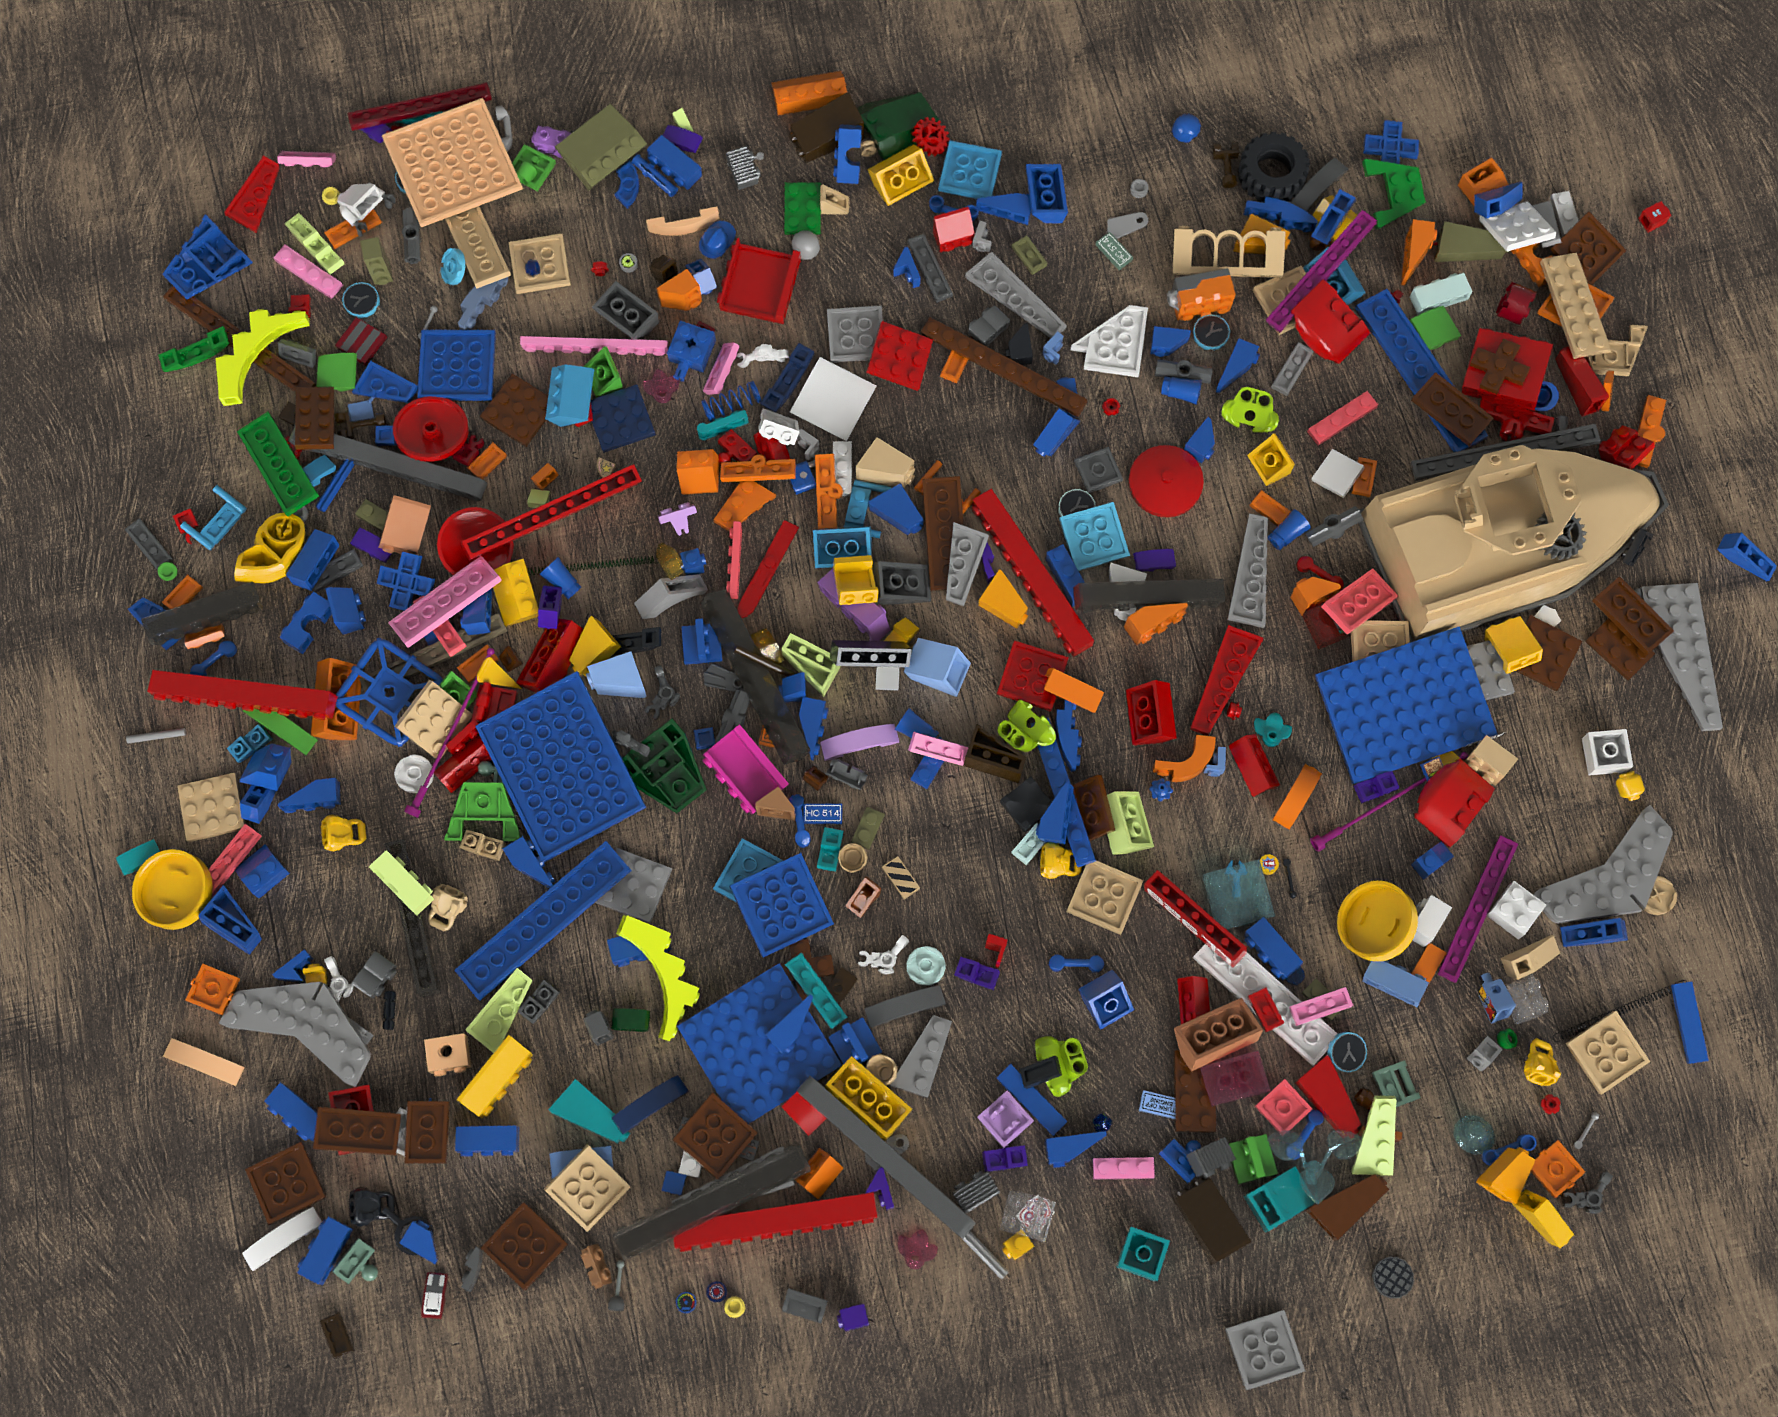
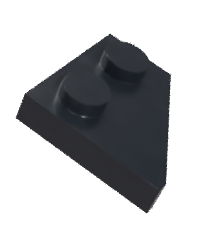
M1642 528L1639 531H1635L1631 539L1633 542L1630 548H1626L1622 555V558H1624L1622 562L1633 567L1638 557L1644 551L1647 539L1651 540L1653 534Z

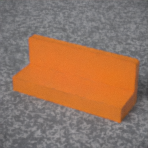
M1054 668L1048 669L1045 676L1049 678L1044 690L1092 713L1096 712L1104 692Z

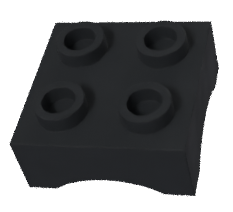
M1030 776L1016 789L1004 796L1000 803L1023 832H1026L1041 820L1052 801L1040 789L1032 776Z

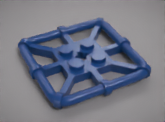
M376 638V641L368 647L356 666L353 665L351 668L352 672L336 693V696H338L336 706L341 712L363 725L362 728L365 730L369 729L388 743L402 747V744L409 740L406 735L403 734L401 736L400 731L394 727L395 738L372 723L379 711L382 710L392 717L393 725L395 726L398 722L397 715L403 706L409 707L411 705L408 699L414 690L423 689L427 684L426 682L414 685L403 678L411 665L433 679V682L438 686L443 679L438 673L418 661L416 656L409 655L390 641ZM383 647L407 662L399 675L387 667ZM378 648L382 669L374 679L362 670ZM358 675L371 683L365 694L343 698ZM394 688L393 693L395 695L386 697L384 689ZM367 700L376 708L369 718L366 719L344 703Z

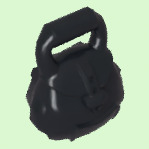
M358 1187L351 1191L349 1196V1218L351 1224L362 1227L367 1226L374 1220L389 1219L381 1213V1198L387 1196V1206L395 1212V1196L387 1191L373 1192L366 1187Z

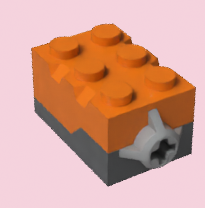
M1229 268L1175 278L1172 290H1169L1167 293L1168 304L1174 308L1177 320L1183 319L1188 321L1194 315L1203 317L1211 315V312L1215 311L1219 314L1230 311L1236 294Z

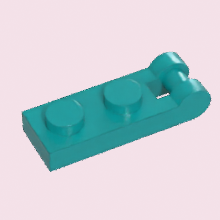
M734 411L730 416L719 417L712 423L698 424V437L701 440H707L730 429L748 424L746 411Z

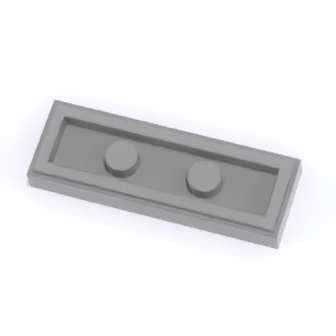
M1551 200L1533 205V208L1556 231L1554 239L1542 242L1543 248L1561 243Z
M1298 342L1271 388L1288 396L1314 351Z

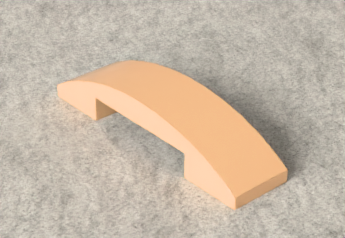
M718 207L701 209L700 217L665 223L664 217L646 220L648 231L665 236H679L700 231L719 219Z
M171 1038L163 1055L165 1058L234 1086L237 1085L245 1068Z

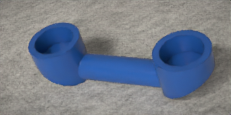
M934 195L930 198L929 206L935 213H948L958 210L957 208L944 205V199L939 195ZM974 205L966 206L970 209L972 221L978 217V208Z
M231 641L221 642L219 649L201 664H194L192 666L190 674L207 676L206 669L223 655L232 657L236 654V645Z
M794 794L789 798V801L795 808L796 813L795 820L798 832L795 835V842L797 846L805 848L809 846L811 837L804 826L802 814L804 799L801 795Z
M1054 955L1049 960V967L1054 972L1061 971L1064 966L1089 967L1092 972L1098 973L1104 968V961L1097 955L1092 956L1090 959H1065L1061 955Z
M1311 1110L1307 1114L1306 1120L1308 1123L1295 1143H1291L1285 1148V1154L1289 1159L1296 1160L1302 1156V1146L1314 1127L1323 1122L1324 1118L1319 1110Z
M1529 1134L1520 1135L1514 1143L1496 1150H1484L1482 1159L1485 1164L1491 1166L1507 1148L1517 1149V1147H1520L1527 1151H1532L1536 1147V1139Z

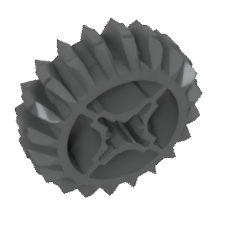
M1545 512L1537 519L1536 522L1538 524L1535 526L1548 523ZM1574 513L1563 529V534L1559 535L1554 542L1560 546L1553 544L1538 550L1544 549V555L1546 556L1550 553L1551 559L1557 557L1558 560H1562L1564 557L1569 559L1575 556L1578 550L1583 548L1582 544L1586 541L1583 536L1587 532L1582 530L1585 524H1580L1581 518L1576 519Z

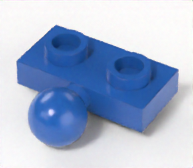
M1173 1139L1159 1154L1189 1183L1195 1177V1173L1186 1155L1201 1148V1144L1196 1140H1191L1184 1149Z

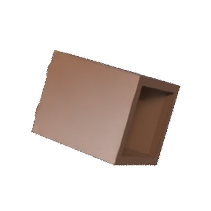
M394 495L388 509L379 548H382L387 553L397 552L402 554V552L417 555L431 505Z

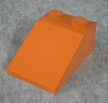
M1413 219L1405 236L1401 285L1405 286L1426 256L1428 249L1432 248L1433 240L1435 241L1437 237L1435 222Z

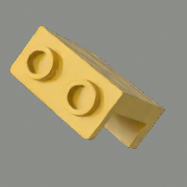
M872 555L834 558L833 573L839 605L878 601V587L875 585L872 570Z
M1521 616L1510 618L1485 630L1484 640H1490L1504 662L1503 670L1506 674L1541 661L1543 649Z

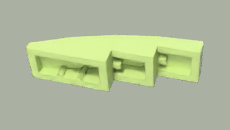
M300 213L285 223L286 227L330 275L344 265L343 260Z

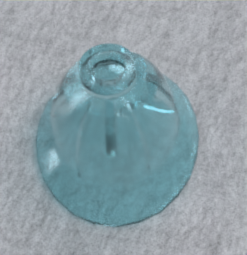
M1473 1115L1460 1118L1454 1125L1453 1135L1455 1141L1466 1152L1480 1155L1483 1154L1484 1150L1491 1149L1494 1146V1131L1491 1125L1483 1118Z

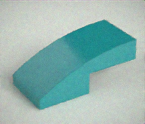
M824 828L817 863L818 869L836 872L843 830Z
M155 839L121 854L116 857V860L125 876L138 871L148 858L160 852Z

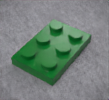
M821 182L785 183V235H795L800 231L808 230L816 235H821Z

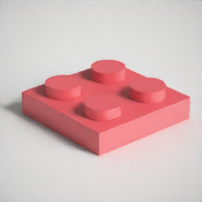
M1285 1079L1255 1106L1282 1137L1312 1110L1311 1106Z

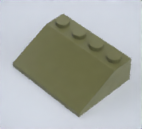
M609 104L557 144L555 148L589 191L641 151L647 143L637 130Z

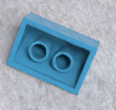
M1326 248L1311 262H1309L1306 266L1303 267L1306 273L1313 267V265L1320 259V257L1327 251L1328 248ZM1346 259L1326 280L1347 305L1352 304L1366 293Z
M566 364L552 368L546 420L560 427L588 421L594 369Z
M871 526L814 529L815 568L833 567L834 558L872 555Z

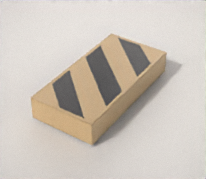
M898 856L882 866L883 871L904 900L920 889Z

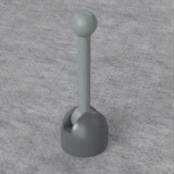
M619 1260L616 1263L618 1272L615 1296L608 1302V1310L624 1311L625 1306L624 1300L619 1296L624 1261Z

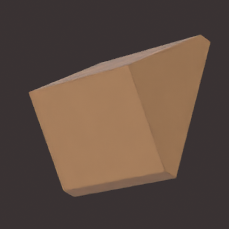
M779 786L756 802V812L759 816L796 821L795 808Z

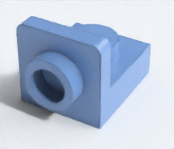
M1059 332L1044 345L1042 352L1044 358L1055 365L1059 362L1060 358L1057 352L1063 346V335Z
M1218 747L1216 753L1213 752L1212 764L1215 765H1206L1204 773H1208L1209 776L1213 777L1224 773L1226 747Z

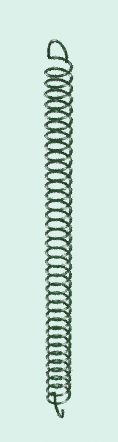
M656 555V556H660V555ZM641 556V564H642V562H643V564H645L646 556H645V558H644V562H643V558H642V556ZM648 556V563H649L650 557ZM652 556V558H653V556ZM660 556V557H661V556ZM634 557V564L638 565L639 557H637V563ZM661 557V561H662V557ZM623 558V565H622L621 559H620V564H621L622 566H624L625 559ZM627 558V564H629V566H630V565H631V562H632V558H630V564H629V560H628V558ZM613 559V563H614V559ZM616 559V566H615V563H614V566H615V567H617V564H618V560H617V559ZM651 559V561H650L651 564H652V559ZM653 559V562H654V559ZM602 560V568H603L604 562H603V560ZM606 560V563H607V560ZM609 560V567H610L611 561ZM646 560V563H647V560ZM595 561V568L599 569L600 561H598V567ZM639 561V564H640V561ZM660 561V562H661V561ZM581 562V568H582L583 570H585L586 563L584 562V569H583L582 562ZM588 562V568L592 569L593 562H591V568ZM632 562V565L634 566V564H633V562ZM654 562V563H655V562ZM656 562V563H660V562ZM570 563V571H571L572 565H571V563ZM574 563V568H575V570H576L575 563ZM577 563V570H578L579 564ZM625 563V565H626V563ZM647 563V564H648V563ZM567 564V568H568V564ZM605 564L604 568H606V564ZM607 564V567H608V564ZM618 564V566L620 567V565ZM640 564V565H641V564ZM600 565V568H601V565ZM611 565L612 568H613V565ZM626 565V566H627V565ZM542 566V571H543V566ZM545 566V568H546V566ZM593 566V568H594V566ZM531 567V575H532L533 569H532V567ZM535 567V572H536V574H537L536 567ZM538 567V574H539L540 568ZM586 567V569H587V567ZM608 567V568H609V567ZM528 568V572H529V568ZM568 568V571H569V568ZM579 568V570L581 571V569ZM594 568V569H595V568ZM601 568V569H602V568ZM572 569V571H574V569ZM587 569V570H588V569ZM576 570V571H577V570ZM569 571V572H570V571ZM529 572V575H530V572ZM540 572V573H541V572ZM533 573V575H535V573ZM537 574V575H538V574ZM530 575V576H531V575Z

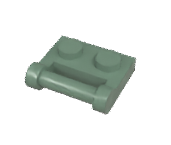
M1405 1060L1372 1072L1381 1096H1395L1396 1107L1421 1098L1419 1092L1417 1093L1406 1069L1407 1064ZM1395 1070H1399L1409 1094L1407 1097L1404 1096L1394 1072Z

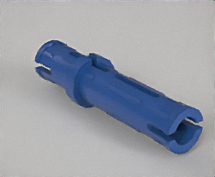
M639 154L632 159L631 163L670 197L677 193L678 188L660 174L652 163H648Z

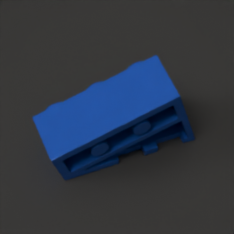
M224 885L198 915L202 924L249 955L262 940L257 929Z

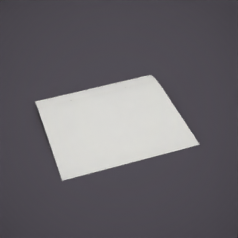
M820 357L790 413L847 441L877 386Z

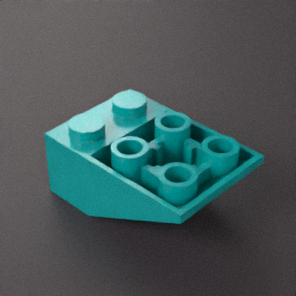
M1296 1166L1244 1196L1265 1233L1317 1202Z

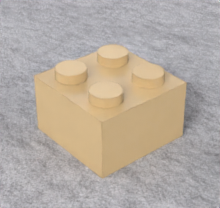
M1486 735L1464 762L1475 772L1483 776L1482 778L1489 784L1496 785L1505 777L1518 758Z

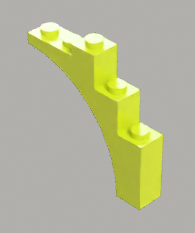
M263 309L249 312L251 332H240L232 335L234 355H223L216 358L219 399L224 406L243 403V387L246 375L251 364L268 344L283 334L310 326V321L305 311H294L289 314L277 313L274 316H271L268 310Z
M623 915L616 934L633 943L652 963L659 977L664 999L663 1023L658 1038L670 1041L677 1033L678 1028L676 1025L678 1020H681L685 1013L684 1005L692 1007L693 1004L697 1003L700 995L698 993L699 988L678 980L679 976L683 975L686 966L684 965L685 960L664 952L671 943V938H669L671 933L628 915Z

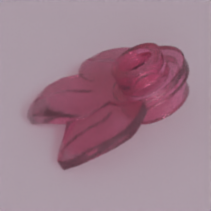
M657 369L652 377V381H643V388L658 403H666L671 399L672 393L678 389L680 381L674 379L673 375L668 378L664 372ZM661 393L666 394L664 397L659 396Z
M924 1230L916 1231L911 1239L900 1235L898 1239L899 1253L905 1257V1263L911 1269H920L925 1262L933 1260L937 1255L938 1246L929 1244L928 1235ZM912 1256H918L919 1260L913 1261L911 1258Z

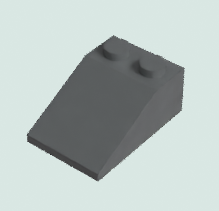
M878 561L872 565L875 585L878 587V601L873 602L874 604L894 605L931 602L928 565Z

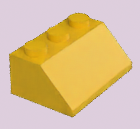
M915 145L867 169L875 188L888 206L934 181L922 149Z
M524 559L496 568L494 571L502 581L496 584L493 589L505 627L537 618L539 606Z

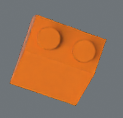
M688 269L657 287L658 298L662 307L688 311L691 308L698 307L702 302L700 285Z
M714 449L677 452V474L682 495L718 492L719 456Z
M1316 577L1303 578L1296 583L1297 585L1293 589L1290 598L1301 616L1321 607L1326 601L1335 596L1341 586L1338 583Z

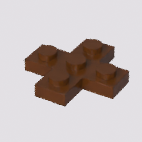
M1503 339L1496 354L1479 347L1477 348L1470 366L1486 372L1480 384L1481 389L1498 394L1504 380L1523 385L1531 367L1514 361L1521 345Z
M808 939L799 940L789 945L792 959L802 953L819 978L835 975L831 954L812 958ZM781 963L780 965L791 983L796 982L797 991L802 1001L805 1000L807 995L785 966L786 963Z

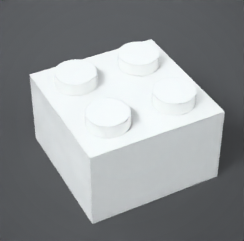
M1627 729L1588 732L1582 738L1588 775L1623 773L1633 767Z
M1513 881L1507 886L1486 916L1515 938L1520 939L1532 926L1546 907V904Z
M1433 895L1427 899L1423 898L1416 906L1418 925L1412 941L1422 947L1433 941L1452 907Z

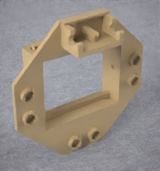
M1524 445L1484 454L1461 488L1456 490V495H1454L1464 532L1486 542L1487 545H1491L1493 551L1502 550L1510 555L1552 546L1558 536L1563 534V529L1581 504V497L1571 467ZM1533 474L1548 523L1495 536L1481 487Z

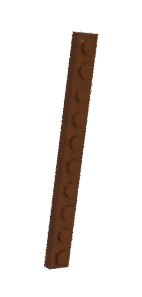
M174 286L163 296L167 302L209 332L222 326L225 327L230 343L229 346L232 348V335L243 332L194 296L186 299ZM266 348L259 353L253 362L295 393L296 387H316L313 381Z
M931 317L921 331L922 336L933 339L934 342L951 351L953 350L962 357L1079 417L1088 402L1086 398Z

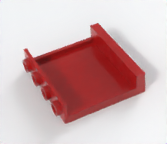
M737 238L736 244H732L730 254L732 258L727 261V276H723L722 293L719 292L717 297L720 311L784 324L801 263V252L793 250L791 255L740 244V238Z
M1479 328L1463 382L1462 393L1480 399L1484 396L1535 411L1553 344L1543 340H1532L1525 336H1513L1507 332H1495L1489 328ZM1506 339L1521 345L1514 361L1531 368L1522 386L1504 380L1498 394H1494L1480 388L1486 372L1470 366V362L1478 347L1496 354L1502 340Z

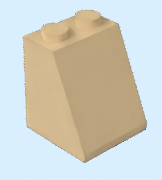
M876 437L856 465V480L895 487L901 483L903 488H905L915 478L914 460Z

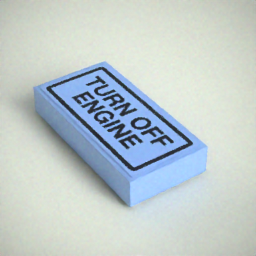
M1143 1090L1139 1111L1175 1119V1098Z

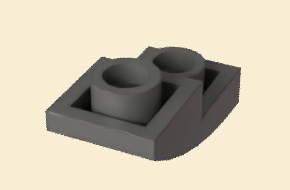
M543 980L518 1012L534 1024L561 991L547 980Z
M477 1246L475 1249H471L465 1258L467 1260L465 1265L470 1267L471 1271H467L461 1280L463 1282L461 1288L469 1292L474 1288L482 1266L483 1250Z

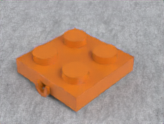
M202 964L196 978H193L190 985L192 987L185 1001L223 1016L240 979Z
M1559 1140L1555 1141L1546 1150L1543 1149V1151L1538 1153L1539 1156L1535 1158L1531 1169L1534 1176L1553 1198L1558 1197L1567 1188H1572L1575 1185L1574 1182L1585 1173V1170Z

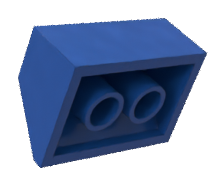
M1026 164L1032 215L1044 223H1063L1068 214L1061 164Z

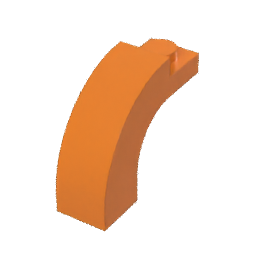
M1196 735L1193 754L1189 759L1183 762L1155 760L1153 772L1159 776H1169L1171 774V782H1183L1196 777L1208 765L1215 749L1216 737Z
M1305 764L1273 820L1290 830L1322 773L1314 767Z

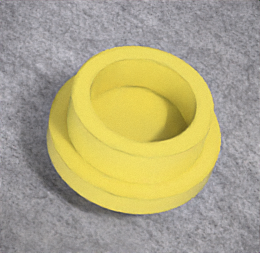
M327 187L323 191L322 199L326 204L334 205L338 203L340 192L334 187Z
M736 1296L730 1297L724 1306L726 1314L733 1318L741 1316L745 1311L744 1301Z

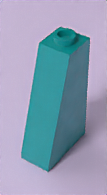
M576 1079L548 1109L554 1115L617 1144L620 1141L624 1142L630 1135L629 1131L622 1135L611 1119L616 1114Z

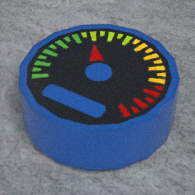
M683 1292L676 1299V1306L682 1313H691L697 1304L696 1298L690 1292Z

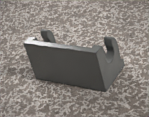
M788 1289L782 1312L822 1323L828 1301Z

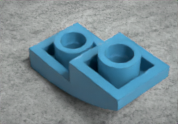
M323 455L303 469L313 486L320 484V478L335 472L336 466L326 455Z
M258 724L248 734L240 736L227 749L234 759L241 763L252 756L255 751L268 744L272 737L261 724Z

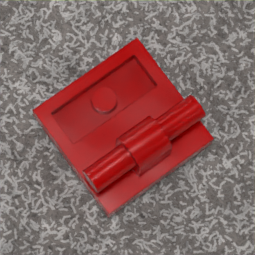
M483 682V685L479 684L471 721L475 719L480 724L515 705L518 692L516 690L493 687L489 682Z

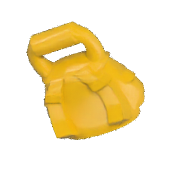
M331 814L326 816L322 820L321 825L322 845L326 850L334 852L341 850L346 845L362 844L366 840L365 823L359 819L348 820L338 815ZM357 824L359 840L353 839L352 825Z
M1053 842L1042 846L1040 858V873L1042 876L1048 879H1055L1061 875L1077 876L1081 873L1082 866L1077 867L1074 859V872L1069 869L1070 856L1073 855L1072 850L1064 849L1058 843Z
M1538 1038L1531 1042L1530 1053L1525 1061L1523 1070L1527 1080L1541 1086H1550L1558 1081L1561 1072L1557 1066V1061L1553 1058V1049L1550 1043ZM1536 1047L1546 1050L1547 1054L1537 1051Z

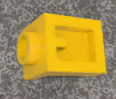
M310 964L308 968L302 969L303 974H305L306 983L322 982L328 986L326 969L320 966V964Z
M1022 1229L1003 1243L1004 1248L1002 1251L1008 1259L1012 1258L1015 1261L1032 1249L1034 1245Z

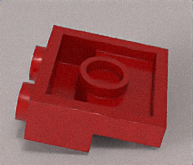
M1622 425L1619 429L1612 431L1611 437L1607 441L1600 443L1598 450L1601 460L1632 470L1655 448L1654 441L1640 437L1637 430Z

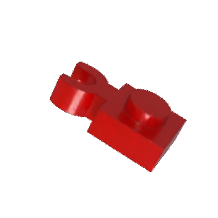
M187 509L173 516L181 534L187 533L180 528L184 521L194 529L199 527L192 509ZM187 533L185 538L186 541L191 545L193 544L191 541V535Z

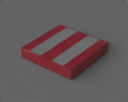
M356 317L335 346L344 353L357 354V361L366 366L387 339V336Z

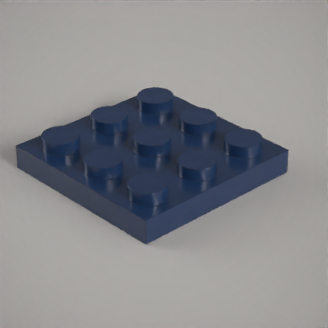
M637 384L590 400L593 416L592 424L603 453L656 435Z

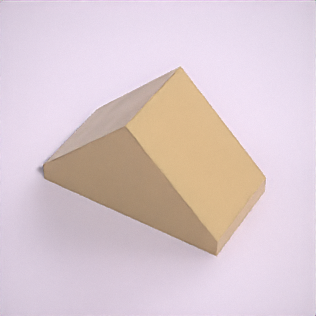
M821 185V214H848L849 197L830 187Z

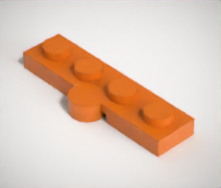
M1648 395L1638 427V435L1654 441L1655 444L1665 437V430L1660 426L1666 400ZM1654 449L1637 465L1648 468Z
M815 455L818 529L838 528L837 499L842 497L844 491L841 485L836 483L835 455Z
M755 455L751 461L721 463V482L795 479L796 477L795 459L768 460L766 462L764 456Z

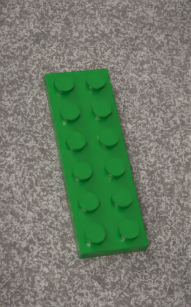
M266 412L237 431L287 516L292 515L319 497L315 487L269 412Z

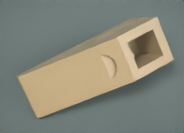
M1550 935L1502 957L1501 961L1506 975L1518 980L1536 972L1559 955L1560 951L1554 935Z

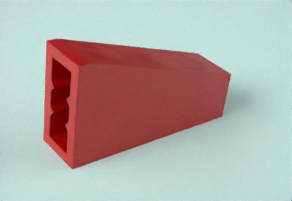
M1570 347L1561 349L1555 360L1581 416L1598 412L1609 398V394L1585 357L1573 359Z
M1327 1055L1298 1079L1295 1084L1316 1109L1322 1113L1323 1117L1342 1139L1347 1136L1351 1139L1359 1132L1357 1128L1361 1125V1122L1330 1057Z

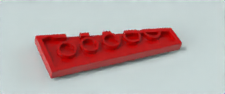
M1228 625L1190 730L1206 736L1209 735L1264 639L1263 637Z

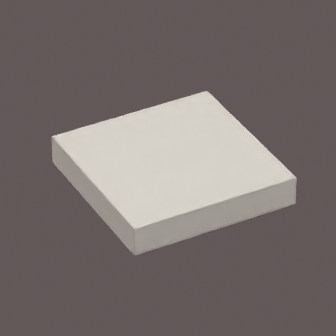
M1332 449L1312 477V481L1344 498L1365 468L1364 465Z

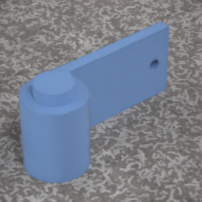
M611 1146L592 1148L613 1169ZM582 1149L550 1153L552 1179Z

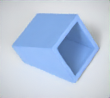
M918 638L916 644L912 647L910 665L905 667L904 672L911 680L957 697L971 663L958 647Z
M631 651L587 666L589 673H586L589 685L592 690H596L598 695L647 697Z

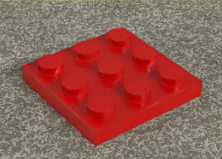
M882 321L879 325L866 373L918 391L933 339Z
M1014 640L997 695L1016 701L1023 700L1035 707L1052 712L1056 695L1044 690L1049 678L1045 675L1050 668L1064 673L1069 657Z

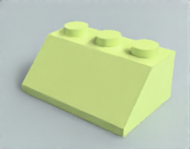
M1115 791L1108 794L1107 798L1116 830L1107 834L1112 854H1128L1154 847L1139 792Z

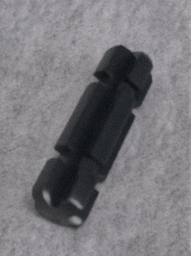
M385 991L384 999L386 1002H384L383 1018L385 1021H383V1029L394 1030L395 1022L393 1019H395L396 1003L394 1000H396V992Z

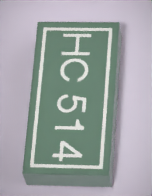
M1110 232L1096 242V246L1118 270H1121L1133 260V256Z

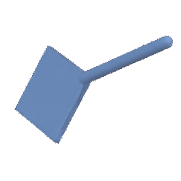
M370 397L368 401L348 404L351 421L374 418L372 408L374 397Z

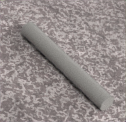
M180 728L126 736L127 743L186 736V729Z

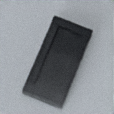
M1055 1055L1020 1069L1023 1086L1026 1089L1062 1076L1059 1060Z

